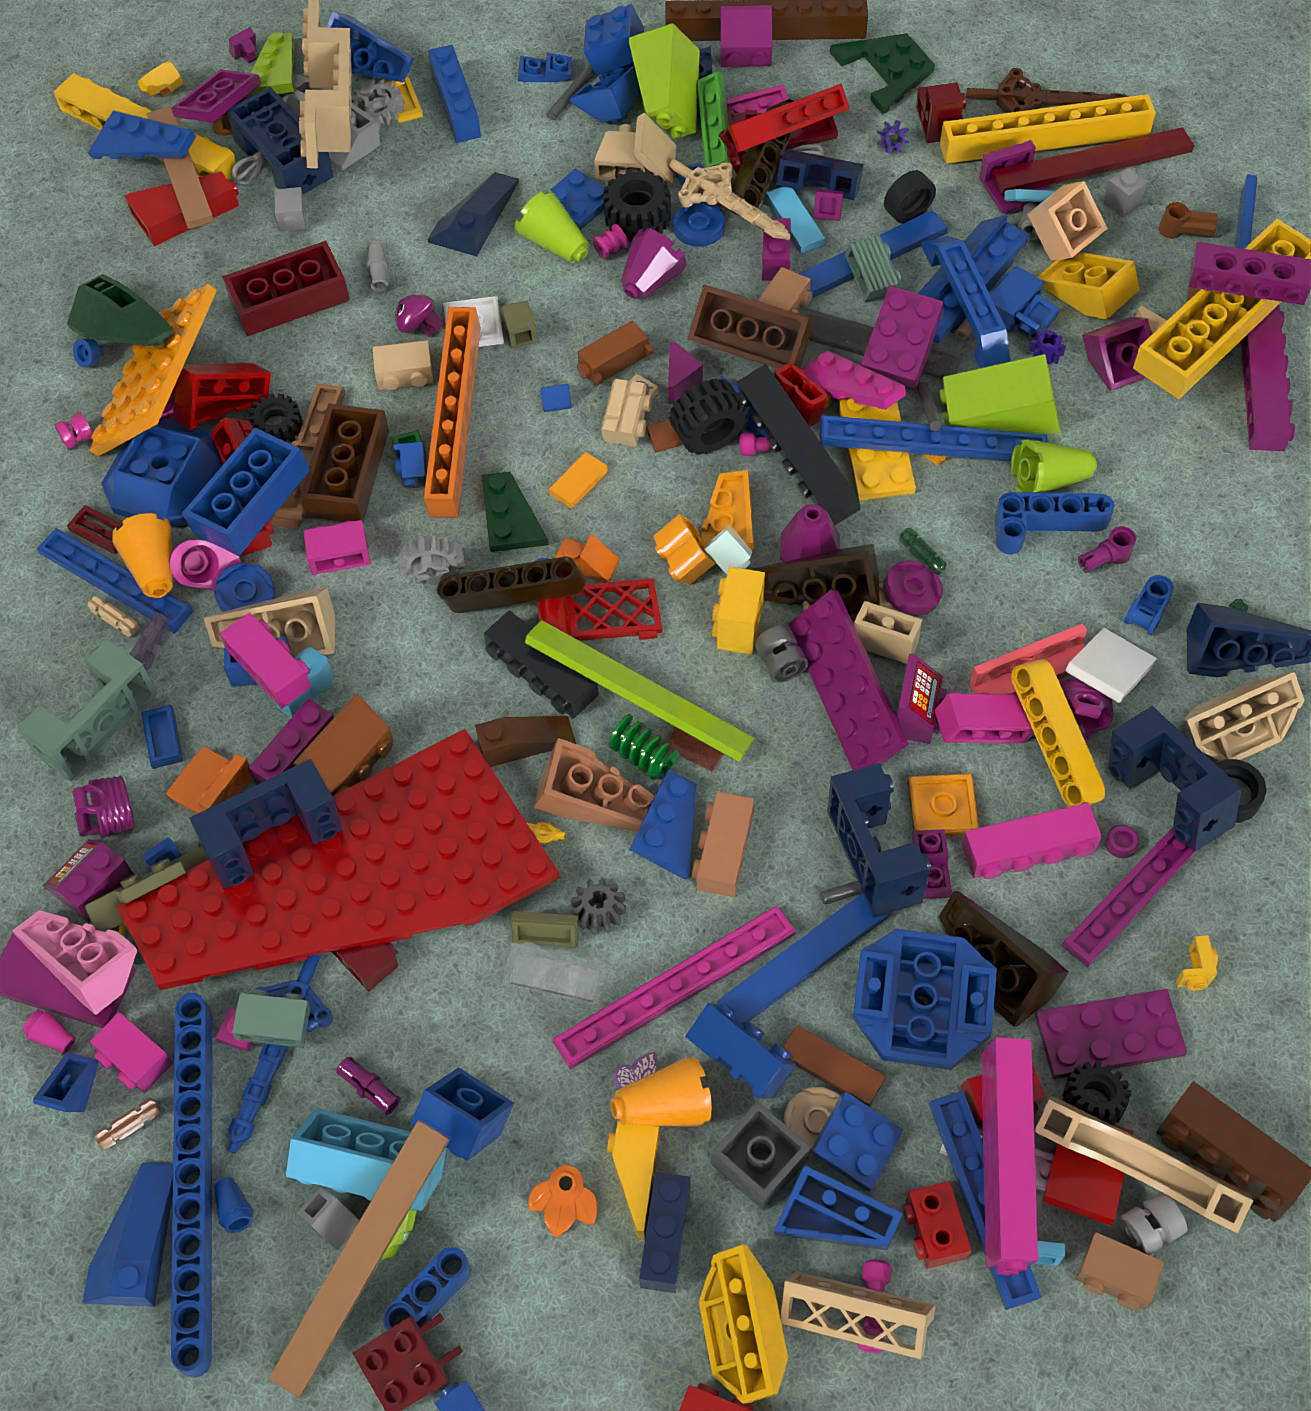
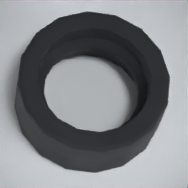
M918 170L909 171L899 177L888 189L884 197L885 210L898 223H906L927 211L935 198L936 187L923 172Z
M1226 759L1216 763L1226 775L1240 779L1247 784L1252 792L1249 803L1238 806L1235 823L1251 819L1264 802L1267 792L1265 779L1259 770L1250 763L1238 759Z

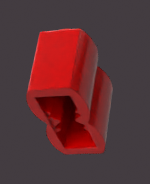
M788 363L776 369L774 376L809 427L819 423L828 399L823 388L808 380L806 374L793 364Z

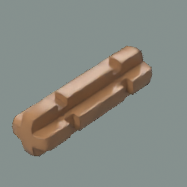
M148 1098L139 1104V1109L133 1108L110 1123L111 1127L108 1129L105 1126L95 1132L94 1137L98 1145L103 1150H107L116 1144V1139L120 1138L122 1140L144 1126V1121L147 1119L152 1121L160 1116L161 1111L155 1100Z

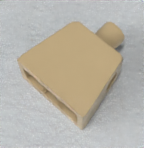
M623 124L619 127V131L605 132L594 160L596 179H616L617 174H626V171L632 170V172L643 170L645 172V167L634 157L636 133L631 125Z

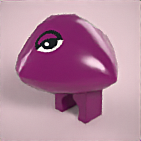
M410 295L401 299L395 311L396 326L402 333H414L419 326L430 337L445 323L434 312V300L425 295Z

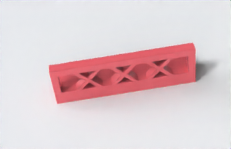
M1082 623L973 667L969 686L974 694L986 692L990 695H1004L1007 693H1015L1017 695L1011 679V670L1015 666L1040 659H1045L1051 664L1057 679L1070 675L1065 670L1069 662L1085 647L1083 642L1087 629Z

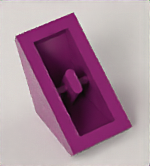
M670 342L668 403L674 404L681 397L682 393L703 381V364L679 344Z

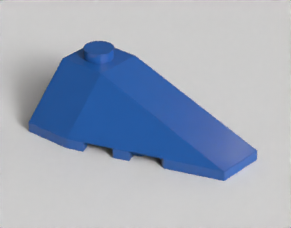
M634 63L599 76V82L593 86L591 84L585 85L569 98L571 104L601 123L610 120L613 123H617L626 119V114L635 106L641 93Z

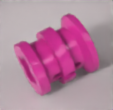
M617 224L612 225V231L606 230L602 233L601 237L596 236L593 238L594 247L603 259L609 258L610 253L616 254L620 248L627 249L629 247L625 233Z

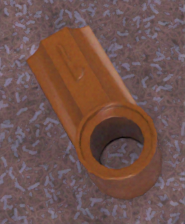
M1172 202L1166 206L1158 229L1162 236L1169 239L1178 238L1182 233L1213 237L1216 232L1218 214L1191 211L1183 203Z

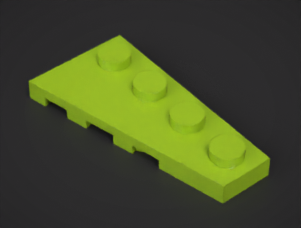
M276 32L268 36L251 71L252 74L259 75L261 84L247 94L246 98L252 97L269 87L277 94L295 92L293 84L295 82L293 69H295L293 60L295 58V40L292 33L283 34Z

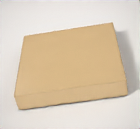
M643 113L637 116L634 157L648 171L653 172L654 176L659 175L663 178V182L670 186L673 184L674 171L669 168V164L675 159L676 144Z

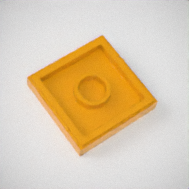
M972 773L908 777L914 831L945 829L946 836H964L965 831L979 828Z

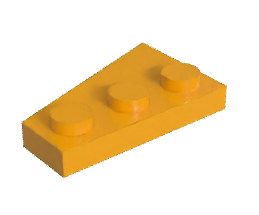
M748 470L720 473L710 501L711 507L707 519H704L702 525V539L707 544L725 527L730 525L750 549H754Z

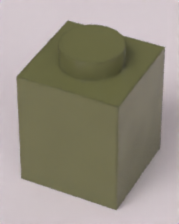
M528 300L501 306L503 326L511 349L537 343L536 324Z

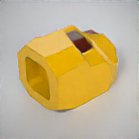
M170 60L162 63L138 80L140 90L150 96L157 94L167 96L185 84Z

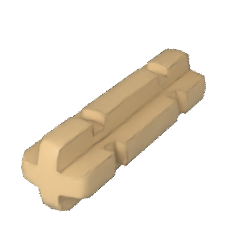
M95 595L88 601L87 606L92 613L97 616L101 615V619L117 630L121 629V633L127 637H133L139 631L140 627L137 621L131 617H126L124 612L112 604L105 603L106 600L102 597Z

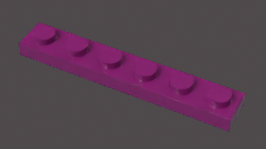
M1172 827L1064 940L1062 947L1088 968L1196 852L1187 844H1182L1178 841Z

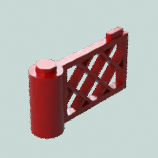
M654 578L585 584L583 590L575 594H584L591 599L584 608L573 601L572 595L537 601L539 621L542 620L579 641L639 636V640L657 638V633H662L663 630ZM648 588L649 597L644 602L631 595L635 590ZM606 592H615L621 596L614 605L602 598ZM626 600L638 608L631 616L618 609ZM596 603L608 610L601 619L589 612ZM642 612H645L653 617L654 624L642 625L636 621V618ZM614 614L625 621V623L621 627L613 628L606 621ZM583 617L596 624L591 630L578 631L577 623Z

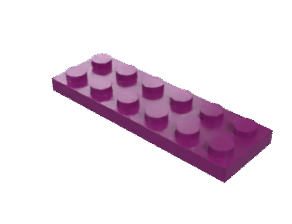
M831 589L788 623V626L797 640V646L802 649L808 660L807 669L852 770L877 763L881 765L908 746L909 743L839 592Z

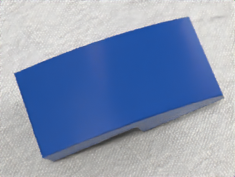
M548 52L546 60L520 56L518 81L560 82L571 78L572 57Z

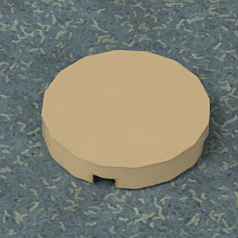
M809 1087L789 1100L784 1112V1124L812 1149L840 1095L825 1087Z

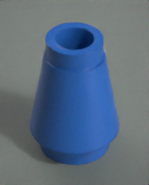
M226 1177L220 1179L214 1184L219 1225L224 1227L228 1233L240 1232L251 1225L253 1209L235 1183L234 1178Z

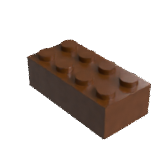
M703 285L687 339L761 364H767V366L776 369L788 363L800 368L816 319L713 286Z
M328 403L309 465L310 471L306 475L300 495L306 517L341 522L364 521L389 433L384 410Z
M1195 1081L1190 1084L1156 1131L1161 1136V1141L1166 1147L1176 1152H1182L1191 1159L1190 1162L1193 1166L1250 1193L1253 1198L1250 1207L1254 1213L1263 1219L1268 1220L1270 1218L1276 1222L1294 1204L1311 1180V1167Z

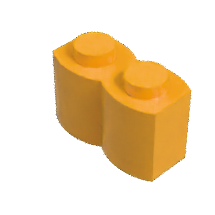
M680 513L653 535L657 544L655 550L664 560L668 561L670 565L668 571L678 582L683 581L691 585L716 564L704 550L706 544L690 519Z

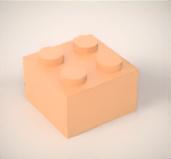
M1085 181L1063 185L1027 214L1051 261L1074 257L1108 229Z

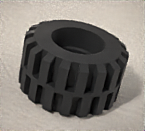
M629 170L626 171V174H617L616 179H611L608 182V186H605L603 195L604 217L609 231H612V225L617 224L625 233L627 240L632 242L634 236L641 229L645 231L647 228H651L662 234L663 229L668 228L671 219L670 190L668 189V184L663 182L662 177L659 175L654 176V173L650 171L645 173L643 170H637V172Z
M717 378L710 381L705 380L700 384L690 387L689 390L682 393L681 397L674 402V407L669 412V421L688 452H695L698 455L711 453L730 444L732 440L741 434L740 432L747 425L746 422L749 418L747 408L732 385L724 379L718 380Z

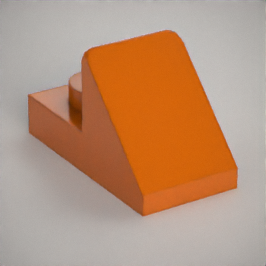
M591 534L586 544L564 538L555 558H572L585 577L603 583L610 582L620 561V558Z

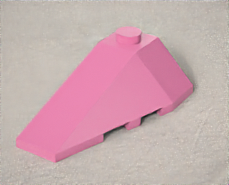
M41 910L12 930L17 938L95 1015L123 994L137 949L117 931L108 929L107 932L96 930L94 925L85 923L83 926L71 923L66 917Z

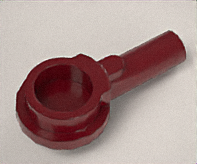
M724 129L718 136L728 149L727 153L730 157V163L735 173L738 174L747 153L745 151L737 153L731 134L727 129Z

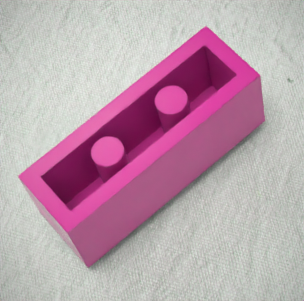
M249 612L220 633L221 639L230 655L282 709L311 688L307 676L310 670L300 658L295 660L290 655V648L281 638L276 640L271 635L273 632L263 619L258 621Z
M953 692L948 694L935 709L944 743H1026L1034 735L1020 699L1015 693L990 695L986 692L979 694Z

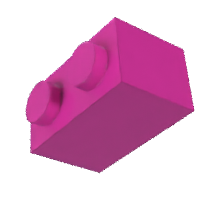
M362 520L346 521L342 524L325 527L318 526L313 529L303 530L307 560L312 575L371 565L367 537Z
M120 1012L89 1041L97 1051L93 1057L107 1070L114 1066L120 1072L116 1077L129 1090L136 1086L145 1093L173 1064L165 1051Z

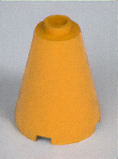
M153 513L137 514L128 517L122 521L123 526L117 530L115 527L113 530V544L142 592L148 597H164L173 587V575L170 569V557L173 552L172 527L168 519L165 517L164 520L158 519L157 514Z
M695 1057L683 1058L616 1090L615 1097L610 1100L614 1119H619L622 1125L682 1127L706 1125L705 1122H709L711 1119V1094L709 1087L702 1088L700 1077L706 1075L700 1062Z

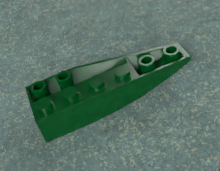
M104 274L78 287L67 322L70 329L87 339L142 346L162 345L168 341L169 336L175 333L167 321L145 300L122 283Z

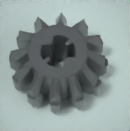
M602 877L599 880V884L594 885L592 880L588 879L587 889L580 886L577 887V897H572L571 906L575 908L572 911V915H578L582 930L591 925L592 933L596 935L599 927H603L609 933L611 931L610 923L620 926L622 922L620 915H625L627 910L626 905L623 904L625 894L617 892L618 885L615 882L606 886V881ZM596 903H601L602 908L597 909Z

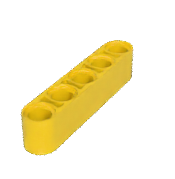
M1045 659L1015 666L1011 673L1013 686L1063 801L1068 807L1088 802L1089 805L1102 801L1105 796L1104 783L1053 667Z

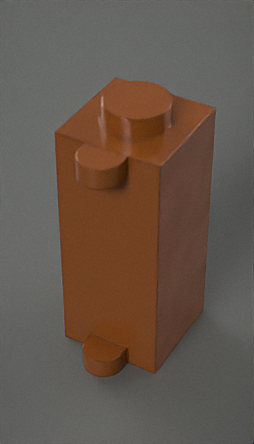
M632 320L577 351V370L583 379L588 378L596 386L646 356H650L654 351L649 344L647 335Z

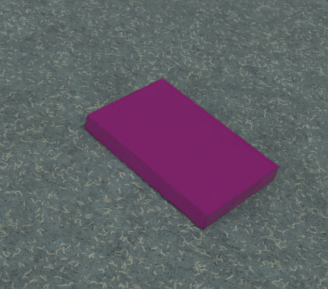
M220 69L171 108L174 117L213 123L261 84L260 77L257 74Z

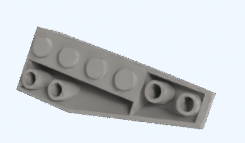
M294 73L295 82L293 84L295 92L278 95L300 117V101H305V90L331 89L310 88L309 78ZM351 103V152H328L331 164L341 171L380 146L378 121L353 103Z

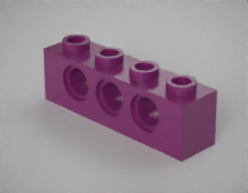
M1198 242L1191 262L1188 287L1304 305L1311 290V259Z

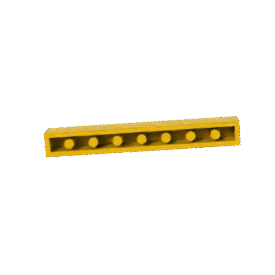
M75 73L53 91L61 111L99 130H102L113 110L148 119L146 113L152 112L147 107H141L130 99L121 97L110 89L103 88L93 83L90 79L83 78ZM195 134L196 138L188 151L198 177L222 172L229 180L232 177V167L236 164L233 152L227 147H222L212 142L207 137Z
M1149 94L944 121L940 147L945 163L949 164L983 159V155L990 152L999 151L1029 140L1033 142L1036 147L1035 152L1133 139L1150 135L1156 112Z

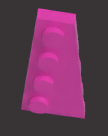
M830 351L820 354L818 358L801 369L806 374L808 380L818 384L825 392L831 393L832 398L842 400L843 398L851 397L854 398V403L886 410L906 396L905 385Z

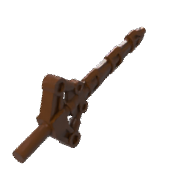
M1019 68L1011 69L1004 80L998 84V89L967 88L966 98L997 100V105L1005 113L1040 109L1041 104L1071 105L1129 97L1122 93H1110L1109 95L1082 91L1042 90L1039 83L1033 84L1028 78L1024 77L1023 71ZM1018 85L1024 88L1020 90H1015V88ZM1017 101L1024 102V105L1020 106Z

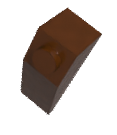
M568 716L503 717L475 725L481 753L490 767L552 751L558 738L576 744Z

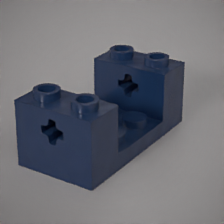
M271 87L226 111L234 141L248 156L257 151L260 152L270 163L275 186L278 189L301 187L302 193L305 194L334 178L328 152H318V168H307L306 157H301L302 137L299 133V116Z
M1151 706L1112 730L1109 770L1116 780H1121L1130 789L1157 771H1160L1167 782H1172L1180 790L1177 795L1173 832L1179 842L1187 844L1196 852L1235 827L1242 788L1157 709Z
M311 759L189 818L201 847L223 889L239 885L247 877L254 874L241 842L252 840L258 837L261 832L275 825H283L290 818L297 815L313 844L321 840H329L337 832L343 830L334 798Z
M880 763L831 776L827 813L873 917L923 903L924 892L928 888V872H931L930 860L926 853H921L917 842L881 852L877 837H872L869 832V828L886 824L888 810H891L890 795L894 792L892 779L889 774H884Z

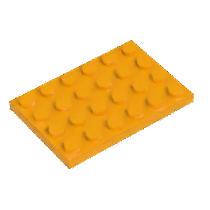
M206 284L198 290L193 289L186 298H179L170 308L165 307L159 312L175 331L174 334L168 337L167 342L159 346L133 345L132 351L134 354L122 369L123 378L113 388L112 395L114 397L111 403L104 408L101 415L104 419L91 436L93 442L89 449L90 452L96 456H101L158 424L217 292L211 285Z

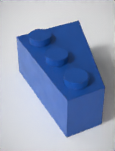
M721 1002L718 1006L717 1004L708 1003L685 1037L712 1060L720 1062L729 1069V1074L739 1081L741 1078L754 1088L751 1093L757 1098H774L797 1065L789 1059L792 1053L776 1042L773 1046L762 1039L765 1033L752 1023L748 1022L745 1026L735 1018L738 1013L727 1004Z
M804 1165L774 1229V1233L779 1236L888 1250L903 1213Z

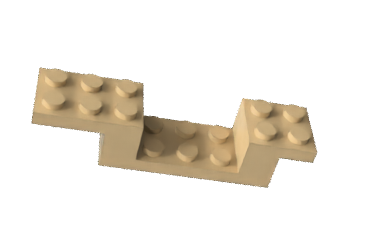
M308 0V8H303L302 52L305 59L304 77H309L310 88H333V90H305V101H300L299 133L302 137L301 157H306L307 168H318V152H351L350 28L321 27L319 0Z

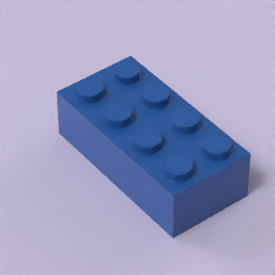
M254 428L182 514L193 534L240 556L310 471L309 466L300 448Z

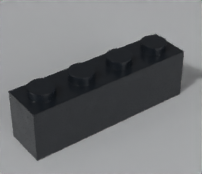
M509 610L484 632L485 650L494 660L500 659L507 664L508 670L515 677H523L529 682L528 684L533 692L539 696L545 695L550 699L552 706L559 713H567L574 719L599 695L598 683L526 644L527 634L533 628Z

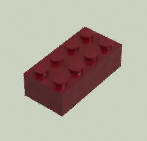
M326 240L222 276L229 299L246 336L350 300L345 278Z

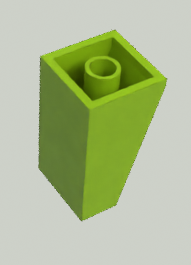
M673 23L629 37V45L646 114L672 138H683L686 135L696 133L697 80L699 78L700 50Z
M1045 354L943 377L944 388L940 389L942 405H947L948 410L943 412L945 426L1036 434L1061 433Z

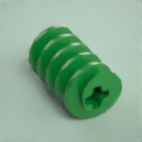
M628 714L621 719L610 738V749L615 752L619 751L621 757L624 759L628 758L629 763L634 766L638 765L641 772H648L649 778L657 780L663 777L675 765L680 751L676 749L669 754L671 744L668 742L659 747L662 737L656 735L650 740L652 730L647 728L640 733L642 723L637 721L630 726L633 716Z

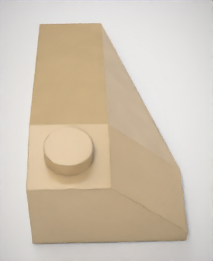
M327 587L303 591L204 617L212 647L224 648L220 633L250 612L258 621L263 619L269 625L273 632L271 635L274 638H287L291 652L295 654L294 658L309 647L314 648L323 655L335 652V613Z

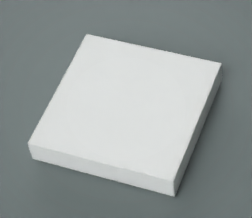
M497 296L443 303L445 323L448 307H476L481 326L479 347L504 344Z

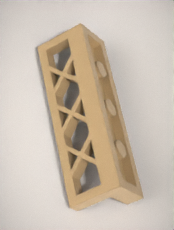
M796 1271L785 1280L780 1319L781 1324L922 1359L924 1356L927 1327L934 1319L935 1305ZM793 1297L805 1300L813 1314L807 1318L791 1315ZM817 1303H818V1304H822V1305H824V1306L821 1307V1308H819V1306L817 1305ZM830 1307L838 1308L848 1322L841 1327L833 1326L823 1312ZM852 1312L858 1313L859 1315H857V1316L855 1317V1316L852 1314ZM865 1316L874 1317L884 1331L876 1336L866 1334L858 1321ZM817 1317L819 1322L813 1321V1319ZM887 1321L894 1322V1324L890 1326ZM901 1325L917 1328L915 1346L902 1343L893 1330ZM850 1326H852V1328L854 1329V1331H853V1330H849V1329H847V1328H849ZM887 1335L890 1340L884 1339L883 1337Z

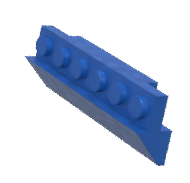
M1008 214L981 221L964 240L988 291L993 288L1012 266L1014 257L1029 239V233L1007 222ZM942 266L917 293L943 301L944 313L934 342L938 344L949 332L954 333L966 318Z

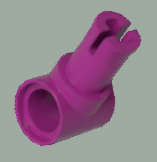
M1125 526L1115 527L1111 530L1108 539L1100 542L1097 548L1078 556L1079 566L1081 568L1084 567L1083 571L1085 573H1089L1105 563H1126L1130 559L1136 542L1134 531Z

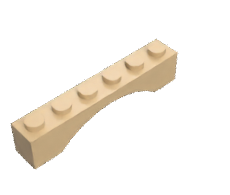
M1052 1095L1034 1131L1068 1149L1096 1159L1150 1185L1200 1215L1237 1234L1253 1202L1250 1193Z

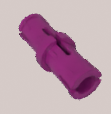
M346 1057L339 1064L336 1074L357 1089L356 1093L362 1099H369L385 1115L391 1114L399 1105L401 1098L382 1084L380 1077L376 1073L370 1074L353 1057Z

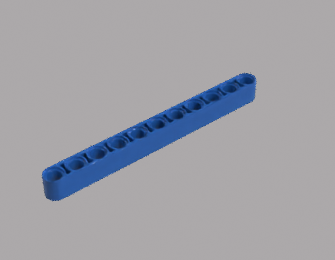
M197 993L184 994L176 1003L174 1053L171 1359L173 1365L180 1372L191 1378H197L205 1374L212 1361L213 1016L205 1000ZM201 1008L199 1014L195 1017H187L191 1010ZM201 1040L198 1047L187 1050L188 1045L192 1041ZM194 1072H201L195 1082L187 1083L189 1075ZM201 1105L195 1115L186 1116L191 1106ZM200 1138V1143L196 1148L186 1150L190 1140ZM200 1172V1177L195 1183L186 1184V1179L191 1173ZM200 1206V1211L195 1218L190 1220L185 1218L187 1211L191 1207ZM193 1241H200V1246L194 1254L185 1255L188 1244ZM195 1276L200 1278L197 1288L189 1292L185 1291V1284L190 1278ZM192 1313H199L198 1323L192 1328H185L186 1318ZM195 1349L199 1350V1358L196 1363L191 1366H185L184 1359L187 1353Z

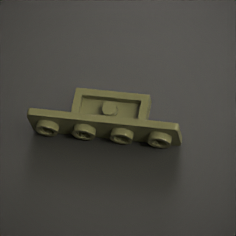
M200 846L171 862L169 858L161 860L151 866V872L141 877L137 873L120 882L121 887L86 904L85 910L95 929L107 932L108 929L110 930L124 923L117 909L118 905L126 904L185 874L187 870L207 861L208 858Z

